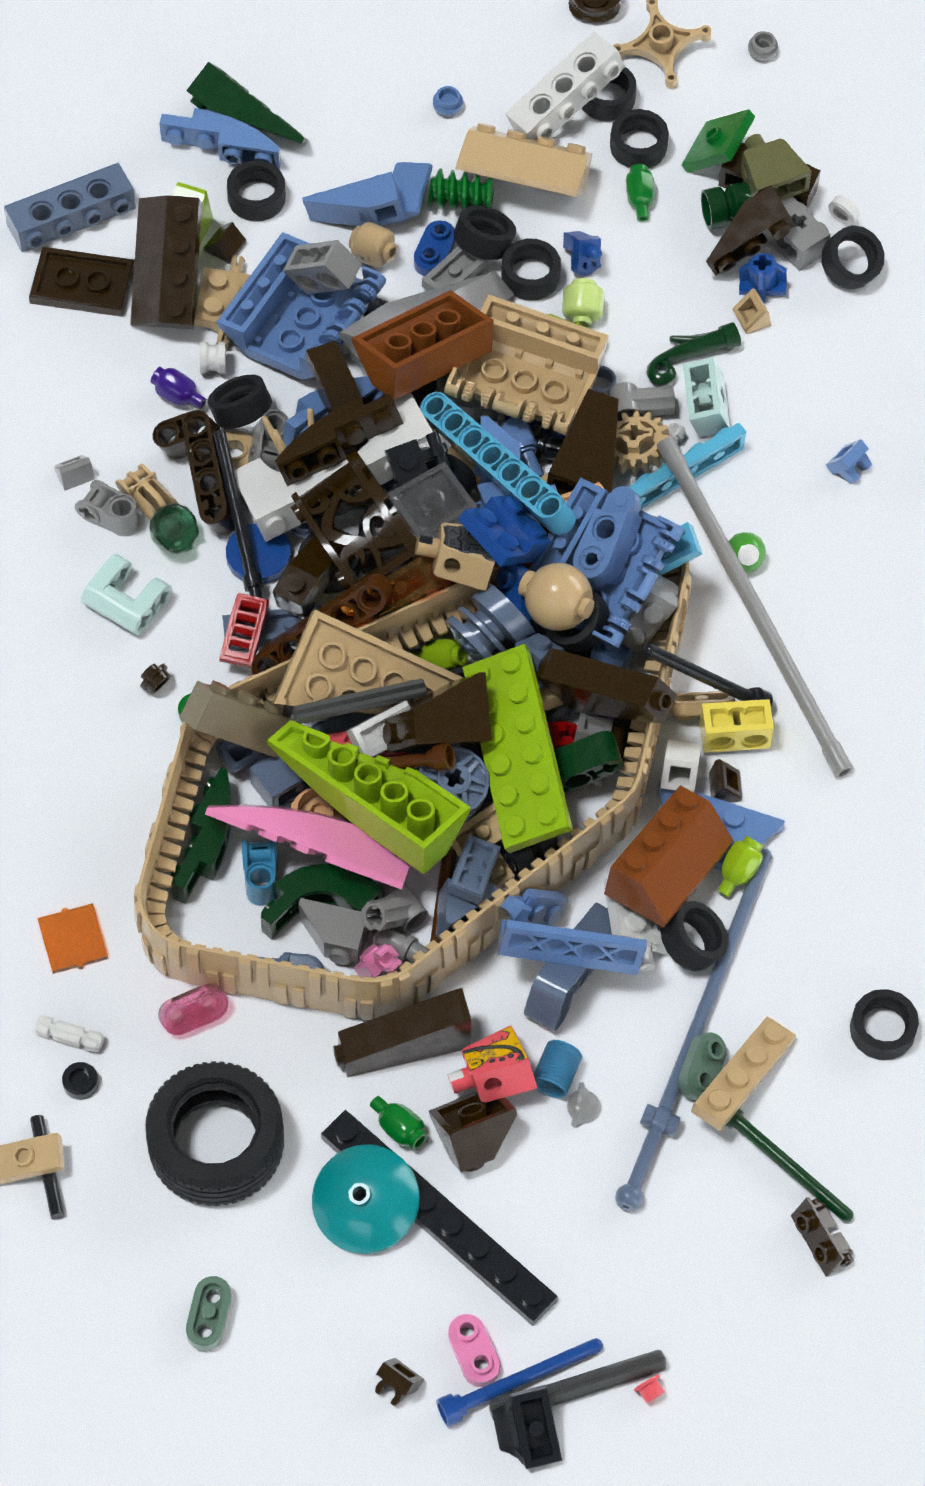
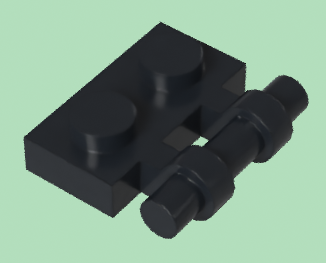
M438 431L425 435L430 448L423 451L420 450L417 439L384 451L407 513L439 502L440 499L436 492V489L445 486L449 498L461 493L457 484V480H459L456 470L453 471L446 455L449 452L445 442H441ZM434 458L440 473L439 477L433 479L425 463L426 460Z

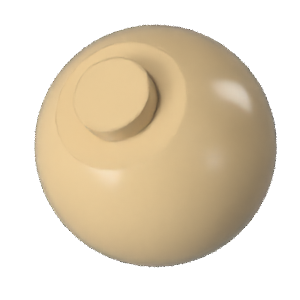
M551 563L541 567L536 572L529 570L523 575L519 583L518 593L525 597L528 613L537 624L546 629L554 631L571 629L580 624L584 619L589 618L593 612L594 600L590 582L581 570L570 564Z

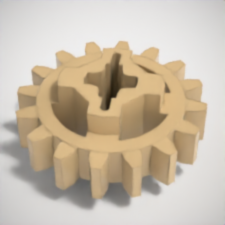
M634 411L633 417H628L626 413H622V420L617 421L614 468L619 466L621 474L626 472L627 469H631L632 474L636 475L638 469L641 468L648 473L650 472L649 466L651 464L657 467L661 466L660 457H663L657 448V444L664 438L670 437L668 426L663 425L662 418L658 417L652 420L651 412H647L644 417L639 415V411Z

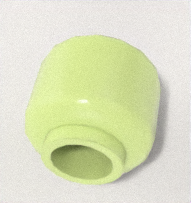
M577 278L564 288L562 314L566 319L572 321V323L576 324L578 321L581 322V326L590 327L592 322L602 317L604 291L597 285L596 281L588 278Z

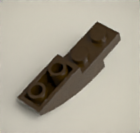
M389 393L361 407L355 399L325 415L297 436L275 460L286 485L290 486L345 461V450L402 425L403 421L391 394Z

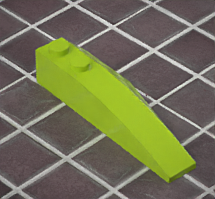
M290 720L267 740V744L325 801L364 833L422 874L428 872L448 853L470 813V806L419 771L410 767L404 770L390 765V759L377 755L376 758L361 753L359 747L350 743H346V745L339 744L330 740V735Z

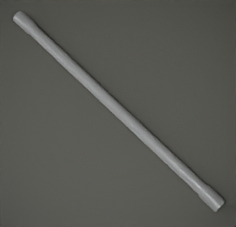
M672 436L664 438L657 444L661 456L669 470L674 474L822 747V753L836 778L847 775L854 769L841 743L835 738L688 468L687 461L675 438Z

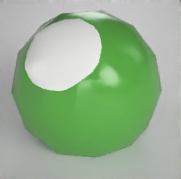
M751 532L734 534L729 543L746 573L756 571L766 558L765 544L759 536Z

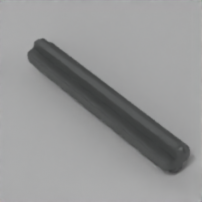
M420 678L301 704L293 707V715L295 721L302 724L426 696V685L424 680Z

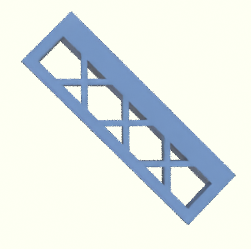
M502 919L499 927L498 955L632 975L638 974L647 948V940L508 919Z

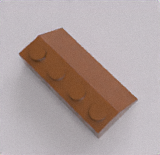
M449 290L353 337L352 344L372 385L385 395L390 393L393 400H396L450 373L453 367L458 369L492 352L494 320Z
M680 785L612 864L604 895L664 928L733 844L732 837L711 802Z

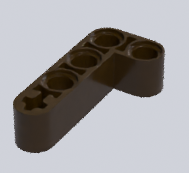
M193 410L158 423L152 433L154 443L170 458L180 459L188 456L201 520L219 535L232 533L234 526L213 433L220 430V427L201 410ZM205 426L204 429L198 433L200 428ZM175 436V439L169 443L170 439ZM211 454L210 458L204 462V459ZM217 483L216 487L213 490L209 491L211 486Z

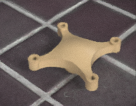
M646 0V10L650 13V20L645 31L633 41L624 44L617 43L613 46L618 50L621 58L626 55H637L656 63L665 73L666 87L673 89L677 86V75L673 70L677 56L686 46L694 41L702 40L703 42H708L711 40V27L708 25L695 29L676 27L662 17L658 10V0Z

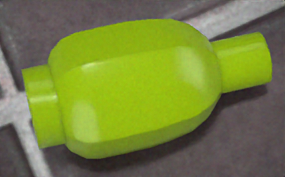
M451 639L432 640L423 645L421 649L409 651V653L448 671L464 666L468 659V654Z
M746 835L743 841H736L732 845L722 864L721 872L724 880L717 891L730 897L736 886L749 882L762 863L763 855L760 852L763 848L762 844Z

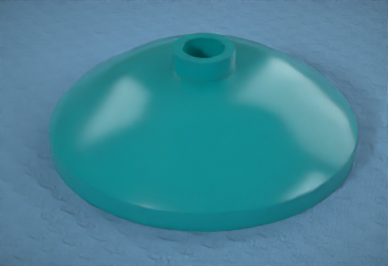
M357 1145L337 1153L319 1172L312 1192L313 1215L321 1232L339 1248L358 1254L381 1252L397 1244L413 1226L420 1204L418 1182L410 1166L395 1152L377 1145ZM360 1189H365V1199L357 1201L355 1199L356 1192Z

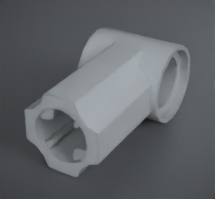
M622 382L612 386L609 390L610 396L619 399L617 421L622 420V413H626L628 417H633L634 411H639L641 417H644L647 412H651L652 416L675 414V394L672 386L637 388L633 383Z
M403 886L402 890L395 889L386 898L368 901L362 909L363 924L369 931L376 929L383 931L401 927L404 932H410L417 928L428 915V911L406 886Z

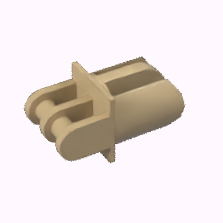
M142 463L138 465V470L134 473L132 471L126 473L127 477L124 480L118 479L115 481L118 490L134 498L136 506L153 524L158 521V517L163 518L168 514L167 507L173 511L179 505L177 500L157 481L156 472H151Z

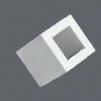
M668 739L660 788L676 790L681 785L692 792L695 791L702 744Z

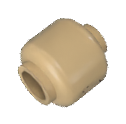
M366 222L361 226H357L350 235L349 248L351 253L360 262L371 267H382L387 261L391 262L397 253L394 233L373 222Z

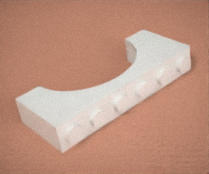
M411 392L394 400L403 424L369 439L357 451L380 485L394 479L384 453L385 450L417 439L421 451L430 448L425 435L433 431ZM261 458L235 469L238 488L265 542L301 525V522L290 508L295 504L291 497L293 493L297 492L301 496L346 465L348 461L345 460L290 486L286 485L280 472L269 468ZM362 489L357 490L354 493V496H352L350 492H348L347 495L351 497H356L361 493Z

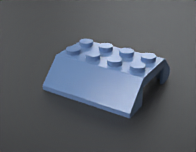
M282 232L216 322L217 326L248 357L304 380L315 377L305 358L306 350L335 340L339 347L342 346L344 341L338 334L361 319V316L367 310L365 304L374 301L377 294L386 284V278L380 272L363 266V279L356 278L349 289L306 294L283 272V269L296 245L310 243Z
M580 477L566 502L576 516L575 525L570 531L562 535H555L549 532L547 537L551 541L550 545L538 560L532 563L529 570L536 572L541 567L551 563H566L573 566L574 553L595 508L601 509L607 494L610 492ZM642 510L639 512V516L643 518L627 563H624L619 577L608 584L590 583L592 590L605 600L610 611V616L607 620L609 626L604 625L603 630L606 631L605 636L595 630L592 634L600 639V642L617 649L625 637L622 631L628 632L631 627L627 620L631 611L636 613L640 611L642 606L639 604V601L645 602L659 577L655 574L656 571L661 572L665 566L661 562L664 552H673L675 546L672 542H678L685 530L673 521L660 515L654 517ZM614 529L609 533L608 537L613 534ZM590 617L584 619L573 628L580 632L583 631L589 623Z

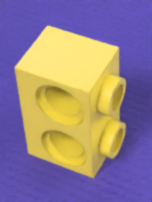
M770 699L702 704L699 726L703 753L770 748L774 731Z

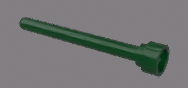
M739 1108L725 1126L730 1129L734 1127L815 1198H818L821 1203L825 1202L827 1208L844 1222H850L854 1217L853 1211L744 1118V1112Z

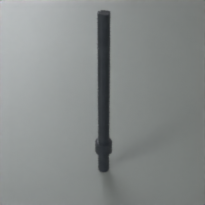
M218 430L213 433L245 574L242 577L244 589L251 596L263 598L262 589L264 588L262 574L257 572L226 431Z

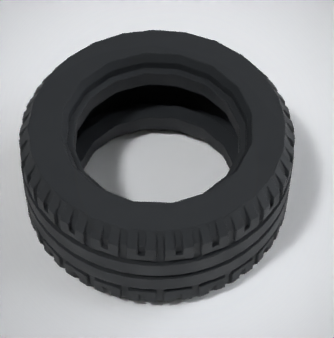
M211 1061V1063L202 1062V1064L197 1063L193 1067L188 1066L185 1067V1070L178 1071L177 1075H172L169 1080L163 1083L164 1086H160L158 1092L154 1094L145 1120L146 1141L150 1161L161 1182L170 1191L172 1190L175 1195H180V1198L188 1199L192 1203L197 1202L199 1205L204 1203L206 1206L237 1203V1200H245L246 1197H251L254 1192L260 1191V1188L264 1187L267 1181H270L272 1174H275L280 1164V1159H282L284 1149L282 1111L274 1091L269 1088L267 1082H264L263 1078L257 1077L255 1072H251L248 1068H242L238 1064L233 1065L230 1062L227 1064L223 1061H219V1063H216V1061ZM211 1104H225L239 1109L251 1120L255 1128L250 1145L238 1157L224 1163H204L190 1158L179 1148L176 1134L181 1122L192 1111Z

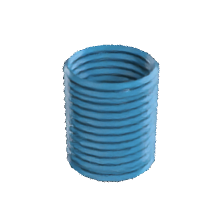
M548 1041L534 1072L537 1090L551 1097H565L583 1058L580 1050L565 1041Z

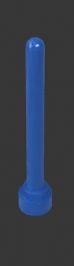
M593 1338L464 1396L459 1394L453 1396L450 1393L436 1399L440 1416L447 1427L462 1421L463 1416L467 1415V1410L599 1353L603 1349V1343L600 1339Z

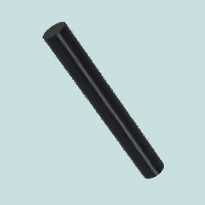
M32 1116L30 1123L33 1137L47 1135L44 1116ZM56 1172L44 1174L42 1179L51 1219H60L65 1216Z

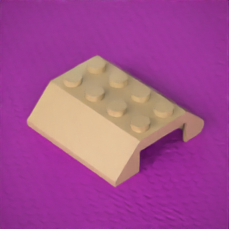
M488 294L480 311L494 320L492 352L460 367L458 371L456 367H453L446 382L444 394L455 398L462 396L461 400L470 402L473 399L481 401V407L487 409L492 407L493 411L516 419L523 417L522 421L528 423L534 420L542 422V428L548 430L553 428L554 432L566 436L587 390H592L609 335Z

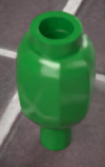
M636 164L630 167V172L626 176V193L629 204L632 208L636 209L637 220L646 221L649 219L648 208L653 204L655 198L654 177L648 170V166Z
M376 1096L371 1101L370 1107L379 1114L378 1121L381 1128L398 1145L416 1150L425 1142L428 1134L423 1130L424 1123L411 1109L399 1103L388 1104L380 1096Z

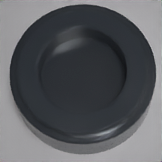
M73 1063L65 1069L62 1075L64 1091L73 1099H87L98 1088L97 1072L88 1063Z

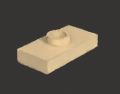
M57 1132L0 1145V1184L65 1170L62 1136Z

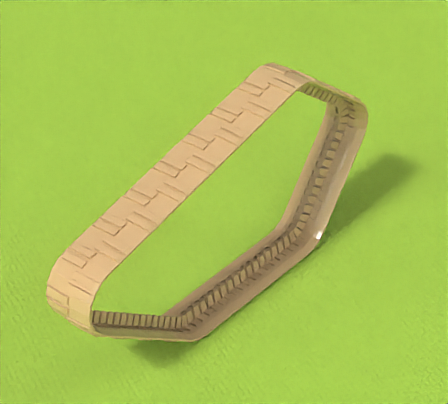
M533 562L522 564H524L527 570H529ZM689 562L661 575L679 587L677 596L678 606L660 627L659 630L662 632H656L650 641L675 655L678 654L684 622L682 621H685L691 595L692 576L689 574ZM494 565L489 583L498 589L496 578L501 567ZM456 583L356 629L404 651H409L451 632L445 623V620L451 615L464 624L465 621L459 615L457 609L463 606L475 614L478 610L474 606L471 596L478 589ZM292 657L263 672L251 675L243 681L229 685L230 692L238 694L239 690L245 691L258 698L257 702L262 704L266 700L273 701ZM646 660L644 671L659 677L670 687L671 679L669 678H672L673 669L655 660ZM637 720L631 721L630 728L640 733L629 732L627 743L635 747H625L623 758L633 762H623V768L620 770V773L630 777L618 776L616 787L622 790L615 789L612 798L605 805V808L602 807L595 813L598 819L594 820L589 817L582 823L585 828L584 830L577 827L569 833L572 838L570 841L564 837L557 842L559 848L557 851L551 847L544 853L546 858L544 861L538 857L531 863L533 870L530 871L524 868L518 873L519 881L512 878L506 882L505 887L507 890L505 892L499 888L492 893L491 896L494 899L492 902L486 898L478 905L481 909L479 912L474 909L469 911L465 915L468 921L463 922L459 919L452 925V928L455 930L451 933L446 929L439 935L440 943L432 940L425 946L428 951L426 954L418 951L412 956L413 964L406 961L399 966L400 972L394 970L392 973L386 974V976H378L374 979V977L361 978V976L352 974L346 976L344 973L337 971L331 973L327 972V969L317 967L316 969H311L309 966L302 964L296 966L292 965V962L287 961L276 962L275 959L267 957L261 959L257 955L247 954V956L241 955V952L232 950L226 952L222 948H206V945L201 944L191 945V942L181 939L172 932L165 917L166 904H163L167 902L169 892L159 888H171L173 877L162 872H175L177 867V861L167 857L180 856L182 847L171 842H183L186 831L176 827H188L190 816L180 812H192L194 801L185 797H196L198 786L189 782H200L203 773L193 767L205 766L207 757L199 753L209 754L212 745L219 739L196 731L183 721L180 726V738L173 762L169 763L163 783L162 801L156 822L152 823L149 839L146 843L145 861L139 882L135 885L134 889L135 922L138 933H142L141 941L144 953L150 963L155 964L156 969L164 976H169L187 984L207 987V989L215 991L222 990L225 993L235 995L242 994L272 1000L284 1005L292 1004L294 1007L304 1009L307 1007L342 1014L344 1017L372 1020L419 1003L426 997L427 993L433 992L443 980L466 962H471L479 955V952L486 950L499 937L501 920H510L507 916L509 912L501 907L509 895L522 896L527 888L559 890L567 882L581 875L583 870L590 868L595 864V860L631 833L632 827L636 825L643 801L641 794H645L657 745V737L655 735L658 736L661 724Z

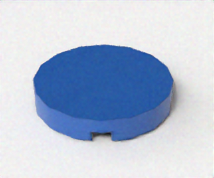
M247 524L257 572L262 574L264 584L270 583L280 578L290 563V542L284 533L265 542L257 524ZM234 532L229 537L225 548L227 566L234 576L243 581L242 577L245 574Z

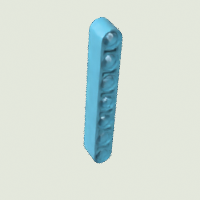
M441 392L430 393L423 399L420 406L421 412L433 428L503 491L517 499L525 510L555 535L565 534L573 528L576 516L561 495L451 399Z

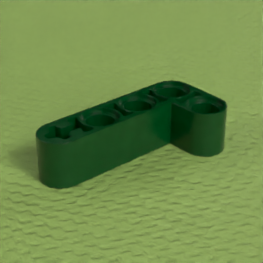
M600 731L554 750L564 794L620 771L624 765L615 735L611 731ZM489 785L487 796L489 801L494 803Z

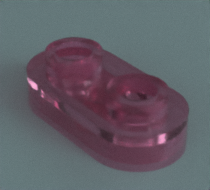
M204 984L165 1001L159 1009L158 1019L161 1026L168 1033L183 1035L220 1019L228 1009V998L218 986ZM213 996V1002L209 1006H203L204 998ZM176 1009L181 1010V1015L178 1019H170L172 1011Z

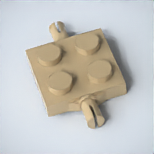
M238 255L232 256L230 270L225 271L204 267L194 318V326L210 328L218 332L215 345L224 340L226 342V350L229 348L230 338L217 326L216 321L250 277L249 274L242 273L245 262L243 256L239 257L237 265Z

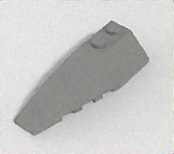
M493 271L385 303L342 330L338 335L362 364L352 344L353 337L449 290L481 310L488 294L507 301L515 295L497 272Z

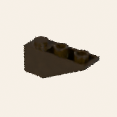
M772 185L742 204L706 260L707 265L715 276L732 270L737 262L747 256L756 255L763 249L764 245L774 239L783 238L790 232L791 228L796 226Z

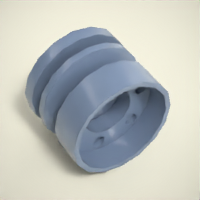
M488 583L486 591L478 589L471 596L472 602L478 610L475 614L463 606L457 609L459 615L465 621L464 624L453 615L445 620L455 641L475 662L493 656L492 652L498 654L506 651L502 644L505 640L515 646L516 642L535 633L534 628L524 615L491 583Z
M453 746L456 758L453 770L437 772L435 769L425 766L420 767L418 771L470 806V813L464 822L466 823L480 811L490 785L489 774L482 759L475 753L460 746ZM451 780L457 783L454 785V787H450L447 784Z

